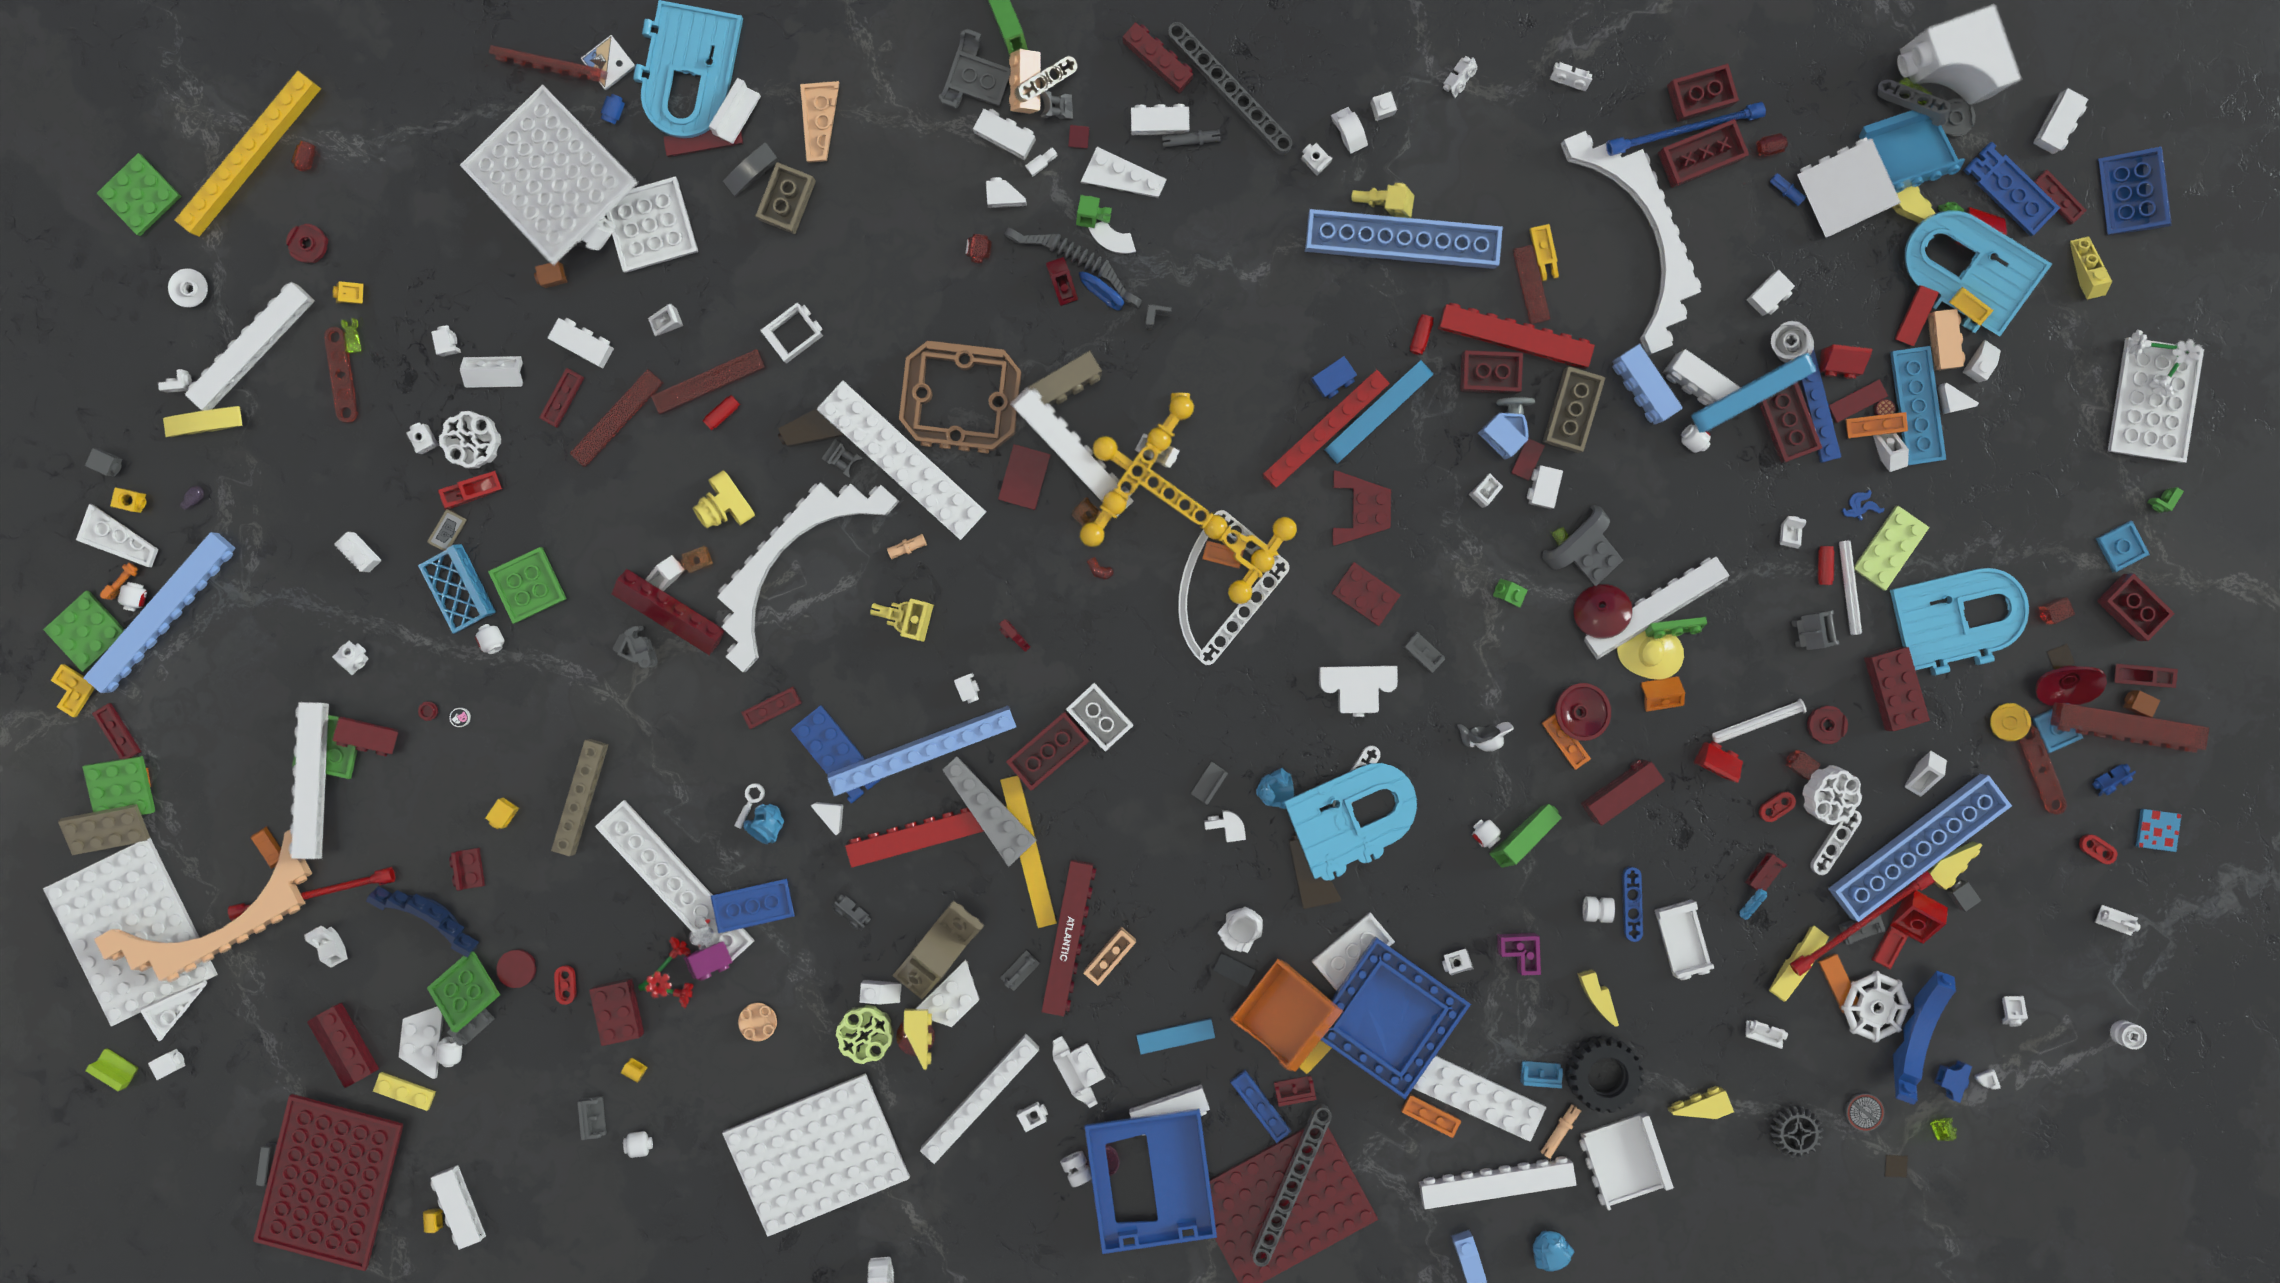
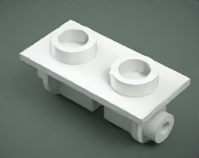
M1467 56L1461 58L1454 68L1458 75L1451 72L1443 83V89L1447 92L1451 90L1454 98L1464 90L1466 82L1477 71V64L1473 57L1472 59Z
M1562 62L1555 63L1550 80L1579 90H1587L1592 81V74H1589V71L1576 68L1575 72H1572L1573 66Z
M2101 905L2095 923L2132 936L2133 932L2140 930L2137 917Z
M1757 1020L1746 1021L1747 1038L1780 1049L1783 1048V1039L1786 1040L1788 1036L1784 1029L1768 1028L1769 1025L1760 1023Z

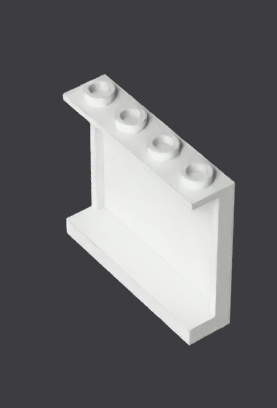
M1863 138L1855 142L1857 146L1851 149L1847 146L1837 151L1838 155L1832 158L1828 155L1818 160V165L1814 167L1811 164L1800 169L1801 173L1797 174L1826 238L1901 203L1872 139Z
M1646 1112L1580 1133L1582 1140H1579L1583 1152L1586 1151L1588 1158H1585L1589 1170L1592 1169L1594 1176H1591L1595 1188L1598 1187L1599 1189L1598 1199L1601 1206L1604 1205L1608 1210H1611V1205L1664 1188L1666 1191L1674 1188L1650 1116Z

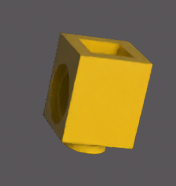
M114 488L110 506L142 513V509L146 505V494L123 488ZM131 496L132 503L129 505L128 498Z
M500 798L496 801L486 819L490 821L489 824L492 827L503 829L508 826L519 808L505 798Z

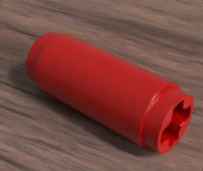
M1422 314L1419 318L1410 345L1411 353L1423 355V352H1425L1434 324L1433 317Z
M732 395L727 396L702 421L713 430L738 409L740 404Z
M1820 546L1818 551L1819 585H1833L1835 550L1832 546Z

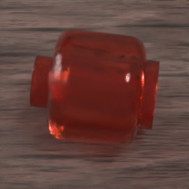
M973 234L972 237L967 239L965 254L971 258V262L983 263V260L990 258L992 242L986 235Z

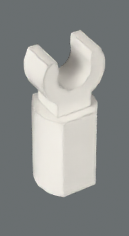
M1052 147L1044 155L1040 154L1025 167L1033 177L1047 167V163L1058 155Z

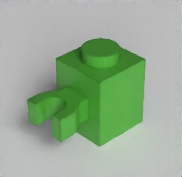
M1081 195L1076 225L1095 228L1097 219L1110 223L1112 208H1099L1100 198Z

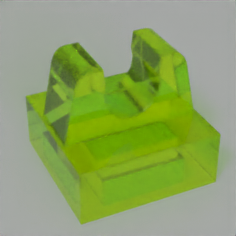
M1952 1118L1934 1120L1930 1123L1938 1141H1953L1957 1138V1128H1953Z

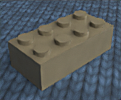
M1089 351L1028 388L1031 391L1035 389L1042 396L1040 401L1044 405L1046 403L1050 406L1055 403L1059 405L1065 402L1067 396L1071 393L1076 395L1083 391V386L1088 383L1093 385L1100 381L1102 371Z
M1569 366L1563 370L1543 443L1576 453L1584 451L1606 377Z

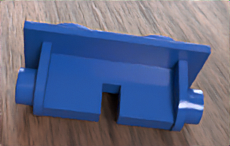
M2120 764L2110 771L2113 776L2112 779L2106 773L2096 778L2093 786L2095 789L2101 790L2098 796L2104 793L2109 795L2117 790L2116 786L2120 784L2125 786L2133 781L2132 777L2136 771L2130 773L2131 769L2128 764Z

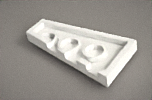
M1097 147L1081 183L1159 198L1167 179Z
M89 504L76 540L141 565L152 567L158 549L95 505Z

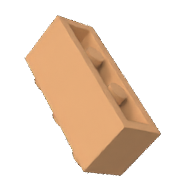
M1019 49L1012 52L1009 58L1011 66L1009 78L1010 111L1032 114L1040 111V95L1026 102H1021L1015 96V89L1018 85L1040 72V52ZM1037 78L1035 84L1038 88H1040V79ZM1030 87L1025 89L1022 94L1026 95V93L1031 91Z
M1958 309L1929 313L1928 323L1934 371L1963 367L1965 354L1962 352L1963 335L1960 333L1961 317L1958 314Z
M1121 927L1084 969L1083 974L1099 986L1136 943V939Z

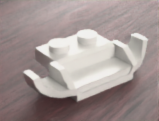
M1062 1036L1053 1040V1060L1069 1087L1071 1094L1089 1108L1098 1104L1090 1086L1104 1079L1105 1074L1088 1043L1071 1051Z

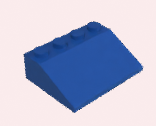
M2162 147L2099 158L2108 235L2172 226Z

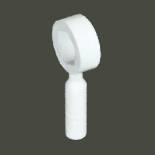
M754 783L746 788L745 797L748 802L743 807L734 826L741 829L751 810L752 803H757L764 798L765 790L763 786ZM757 787L761 792L759 798L756 799L749 795L751 788Z

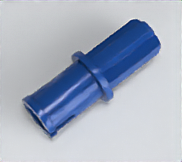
M1775 174L1770 180L1771 184L1783 193V196L1786 195L1797 206L1806 198L1805 195L1794 187L1793 183L1790 184L1780 174Z

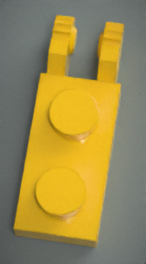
M1546 224L1530 228L1529 231L1541 280H1547L1545 269L1547 264H1551L1553 278H1558L1557 256L1550 225Z

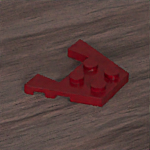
M1333 471V488L1353 489L1352 528H1332V546L1391 528V489L1340 471Z

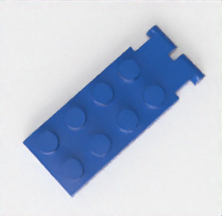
M1990 142L1978 154L1982 161L1975 157L1963 171L1967 175L1971 173L1978 180L1976 184L2031 237L2037 233L2060 207L2006 154L2001 156L1995 150L1996 145Z
M822 705L791 729L827 775L833 771L865 760ZM881 779L865 784L864 786L867 790H869ZM861 786L847 791L849 795L847 797L848 801L852 804L864 794Z

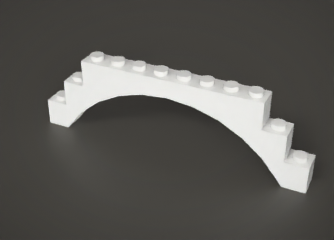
M1586 131L1564 139L1561 146L1567 161L1592 168L1614 180L1633 197L1644 211L1653 228L1660 252V292L1653 316L1640 340L1647 356L1672 346L1673 336L1669 330L1667 331L1666 327L1687 319L1686 307L1680 301L1700 293L1701 283L1697 277L1695 278L1693 263L1686 256V246L1679 239V229L1676 224H1673L1671 219L1672 212L1668 206L1666 207L1664 192L1657 185V175L1650 168L1648 154L1644 153L1642 149L1622 158V153L1609 156L1606 144L1592 148L1593 140L1590 135H1587Z
M814 484L808 491L810 493L806 499L802 498L796 504L797 509L793 513L789 512L784 517V523L781 527L777 526L770 533L772 537L767 542L764 540L757 548L759 551L754 556L750 555L744 562L745 567L742 570L738 569L731 576L733 580L729 584H724L718 592L720 594L717 598L734 612L733 614L729 613L724 618L722 628L738 642V644L733 643L727 650L729 654L726 658L742 672H746L759 658L755 638V610L760 589L774 562L795 539L821 523L838 517L857 514L887 516L900 501L882 485L879 487L875 486L869 492L870 497L867 498L852 484L849 486L845 485L839 491V497L824 484Z

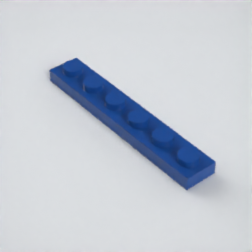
M1813 348L1810 356L1817 371L1801 379L1800 384L1806 406L1822 445V449L1817 450L1820 462L1841 458V453Z

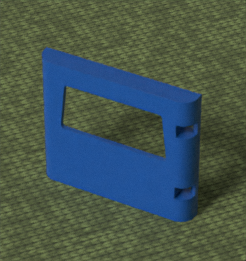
M1200 1108L1085 1125L1102 1254L1217 1238ZM1145 1134L1148 1142L1158 1219L1156 1221L1116 1222L1105 1145ZM1193 1229L1194 1235L1183 1237L1182 1230ZM1134 1237L1135 1244L1124 1245V1238Z

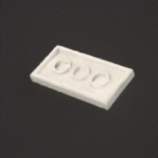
M1369 912L1316 956L1312 963L1337 991L1374 937H1377L1388 946H1391L1395 941Z

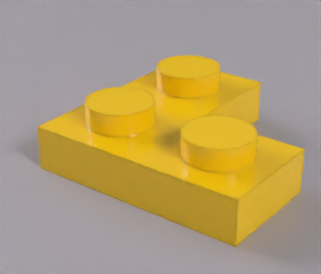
M61 664L51 679L52 682L66 690L57 708L71 717H77L95 688L83 678V675L67 665Z

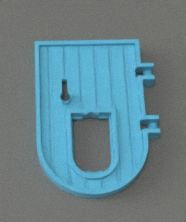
M659 0L655 21L645 19L642 35L646 38H651L646 66L636 64L633 80L642 83L641 101L643 109L653 125L660 131L677 138H692L710 130L709 125L729 93L743 23L741 15ZM651 27L659 28L658 34L650 32ZM712 47H715L712 58L713 63L711 65H708V63L710 62L711 49ZM674 71L701 76L695 109L689 117L683 119L672 116L668 110V100ZM642 72L650 73L649 79L642 77Z
M1954 210L1935 213L1920 222L1908 238L1904 257L1906 269L1911 279L1918 286L1922 285L1939 292L1940 295L1933 305L1934 309H1937L1942 301L1957 309L1949 301L1961 287H1964L1994 310L1981 325L1998 336H2001L2052 265V263L1977 217ZM1946 234L1976 252L1971 259L1970 265L1966 270H1963L1959 277L1932 261L1926 255L1925 246L1927 247L1929 241L1934 237L1933 235ZM1995 253L1998 258L2007 262L2008 265L2004 266L1998 261L1990 259V255ZM1968 316L1961 322L1962 326L1974 333L1980 327L1977 323L1971 322Z
M1993 568L1974 569L1890 590L1902 646L1909 647L1915 670L1930 667L1931 675L1934 676L1950 672V667L1947 663L1974 656L1975 665L1994 662L1995 658L1992 652L2006 648L2015 642L2025 629L2029 617L2028 598L2022 585L2010 574ZM1993 594H2002L2006 597L2005 600L2008 604L2007 610L2009 612L2002 621L1969 628L1968 621H1966L1964 616V601ZM1947 597L1946 603L1930 605V602L1945 599ZM1980 649L1984 650L1985 656L1981 657ZM1935 660L1940 661V667L1936 666Z

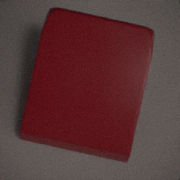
M1070 125L1068 147L1088 149L1089 127Z

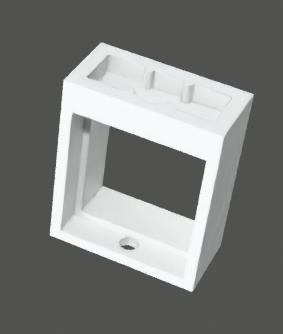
M798 302L761 330L785 363L791 361L823 337L820 332L823 330L816 320L813 322L810 319V311L805 305L801 307ZM797 313H800L815 334L788 353L773 331Z

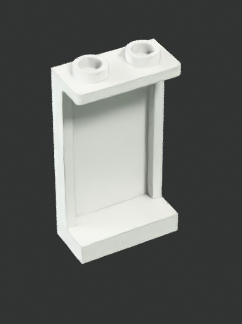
M1687 900L1655 910L1672 974L1677 979L1680 978V980L1689 979L1691 975L1696 973L1698 975L1707 974L1710 972V969H1714V965L1709 959L1696 913L1698 909L1697 903L1693 900Z

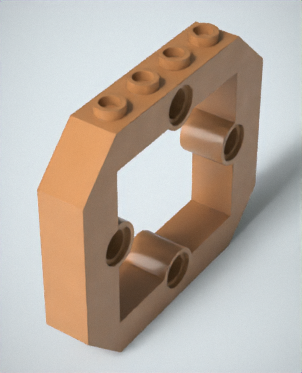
M926 341L906 357L899 420L917 442H921L920 446L932 447V444H939V448L951 449V446H956L961 451H970V448L978 449L979 453L989 454V450L994 451L1015 434L1017 411L1010 403L1020 394L1022 372L1003 349ZM963 355L970 357L968 364L960 363V358ZM927 358L954 361L962 370H969L974 364L1002 367L999 392H995L989 397L991 409L997 412L994 434L965 431L959 426H952L947 429L920 425L922 404L930 402L933 396L931 388L924 384ZM920 389L927 390V396L925 398H919L917 396V393ZM996 398L1004 399V404L1001 407L994 406L993 402ZM955 431L961 433V438L958 441L951 439V434Z

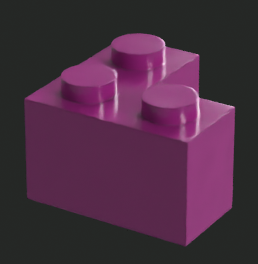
M1536 933L1497 934L1498 954L1501 957L1517 956V972L1519 974L1541 975L1539 935Z
M724 941L683 957L691 977L701 981L711 977V972L715 970L722 972L730 968L728 964L733 963Z

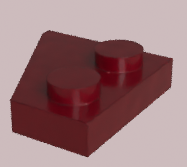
M1004 619L999 624L1002 627L999 629L1006 638L1011 637L1025 652L1031 647L1007 619Z

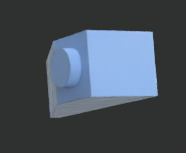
M1467 1230L1452 1235L1451 1237L1466 1282L1487 1283L1471 1232Z

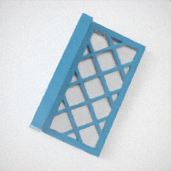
M462 544L452 545L447 550L418 565L453 634L496 613ZM448 554L452 560L450 567L442 565L444 556ZM430 564L436 565L435 575L429 574L426 566ZM441 568L449 570L447 580L439 578ZM453 572L459 573L461 577L459 584L451 582ZM437 580L446 583L443 593L439 592L436 588ZM450 585L458 587L455 597L447 594ZM462 589L468 591V601L459 599ZM446 597L454 600L452 610L445 606ZM458 602L467 604L464 614L456 612ZM471 606L477 609L479 616L475 618L468 616ZM455 615L463 617L462 623L458 627L453 622Z

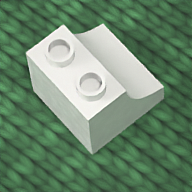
M1995 5L1925 30L1900 49L1901 55L1897 59L1900 73L1905 78L1910 77L1912 86L1921 83L1941 84L1954 90L1969 105L1989 99L2021 80Z

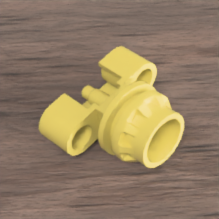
M724 470L708 479L717 496L714 497L708 492L706 498H700L698 504L693 507L697 518L705 528L718 526L721 524V520L723 522L728 521L727 512H730L739 525L755 516L747 501Z

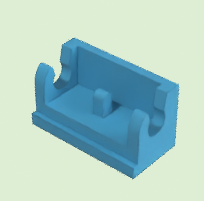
M1522 1061L1520 1082L1524 1086L1562 1088L1563 1069L1561 1064Z

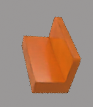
M1678 676L1641 683L1645 695L1644 707L1646 712L1684 706L1685 691Z

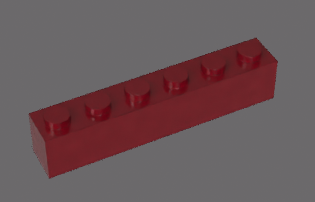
M628 569L616 580L612 591L613 596L709 656L719 645L725 632L723 628Z

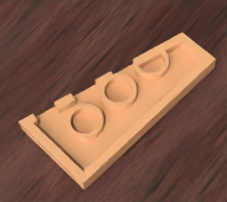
M839 81L800 84L806 159L808 163L827 161Z

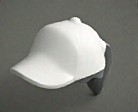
M1503 722L1497 726L1475 727L1471 730H1468L1462 724H1457L1463 744L1466 747L1477 746L1483 751H1494L1501 748L1504 744L1503 736L1514 729L1509 722Z

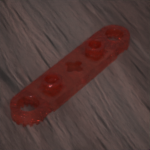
M330 327L326 330L324 339L336 416L340 421L350 423L357 418L358 414L346 334L338 327ZM334 332H338L340 335L337 342H332L330 335ZM340 370L345 373V376H342V380L337 377ZM348 407L351 410V415L348 418H344L342 411Z
M2031 725L2032 737L2030 739L2023 737L2019 740L2047 811L2056 815L2064 813L2067 802L2038 728ZM2040 765L2046 767L2044 774L2038 771L2041 769ZM2055 800L2060 802V807L2057 810H2054L2051 806Z

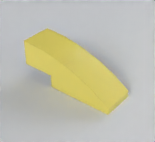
M1591 969L1577 973L1581 986L1593 1006L1615 1027L1619 1026L1609 989L1606 986L1600 987L1596 972Z

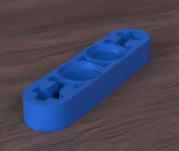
M1630 866L1625 868L1622 873L1623 924L1625 937L1632 942H1636L1643 936L1642 876L1637 868ZM1632 870L1636 874V877H1633V883L1637 884V887L1627 886V883L1631 884V878L1627 877V874H1631ZM1631 889L1637 891V897L1633 900H1630L1627 896L1628 891ZM1632 908L1638 911V915L1634 919L1628 917V911ZM1628 922H1638V925L1634 924V929L1638 931V934H1635L1634 937L1629 934L1632 931V925L1628 924Z

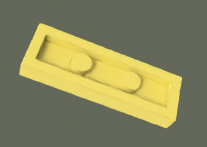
M384 1072L379 1073L373 1092L426 1111L430 1109L436 1093L434 1090Z

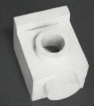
M1317 143L1313 146L1309 144L1302 151L1304 155L1301 160L1316 176L1332 161V158ZM1317 153L1319 159H1314L1312 155Z
M449 326L437 327L436 331H431L437 355L443 357L461 353V350L455 345L457 344V337L449 329Z
M416 423L409 427L411 431L407 432V435L416 453L424 454L439 446L428 425ZM417 435H422L421 440L417 438Z
M973 673L954 680L962 701L967 700L968 704L979 699L977 694L980 691L976 680L972 681L971 677H974Z
M1467 949L1444 955L1443 967L1445 972L1449 971L1450 975L1473 969ZM1456 960L1461 962L1459 967L1454 966Z
M1039 1102L1017 1112V1117L1025 1132L1045 1123L1047 1120L1046 1115H1048L1044 1104L1040 1105ZM1032 1111L1037 1112V1116L1032 1117L1030 1113Z

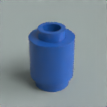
M611 94V97L606 96L600 112L602 114L600 119L616 124L625 105L622 102L623 98Z

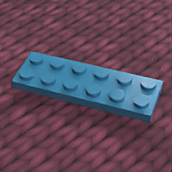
M1931 346L1890 352L1898 413L1906 412L1908 431L1901 432L1903 443L1909 449L1908 465L1946 460Z

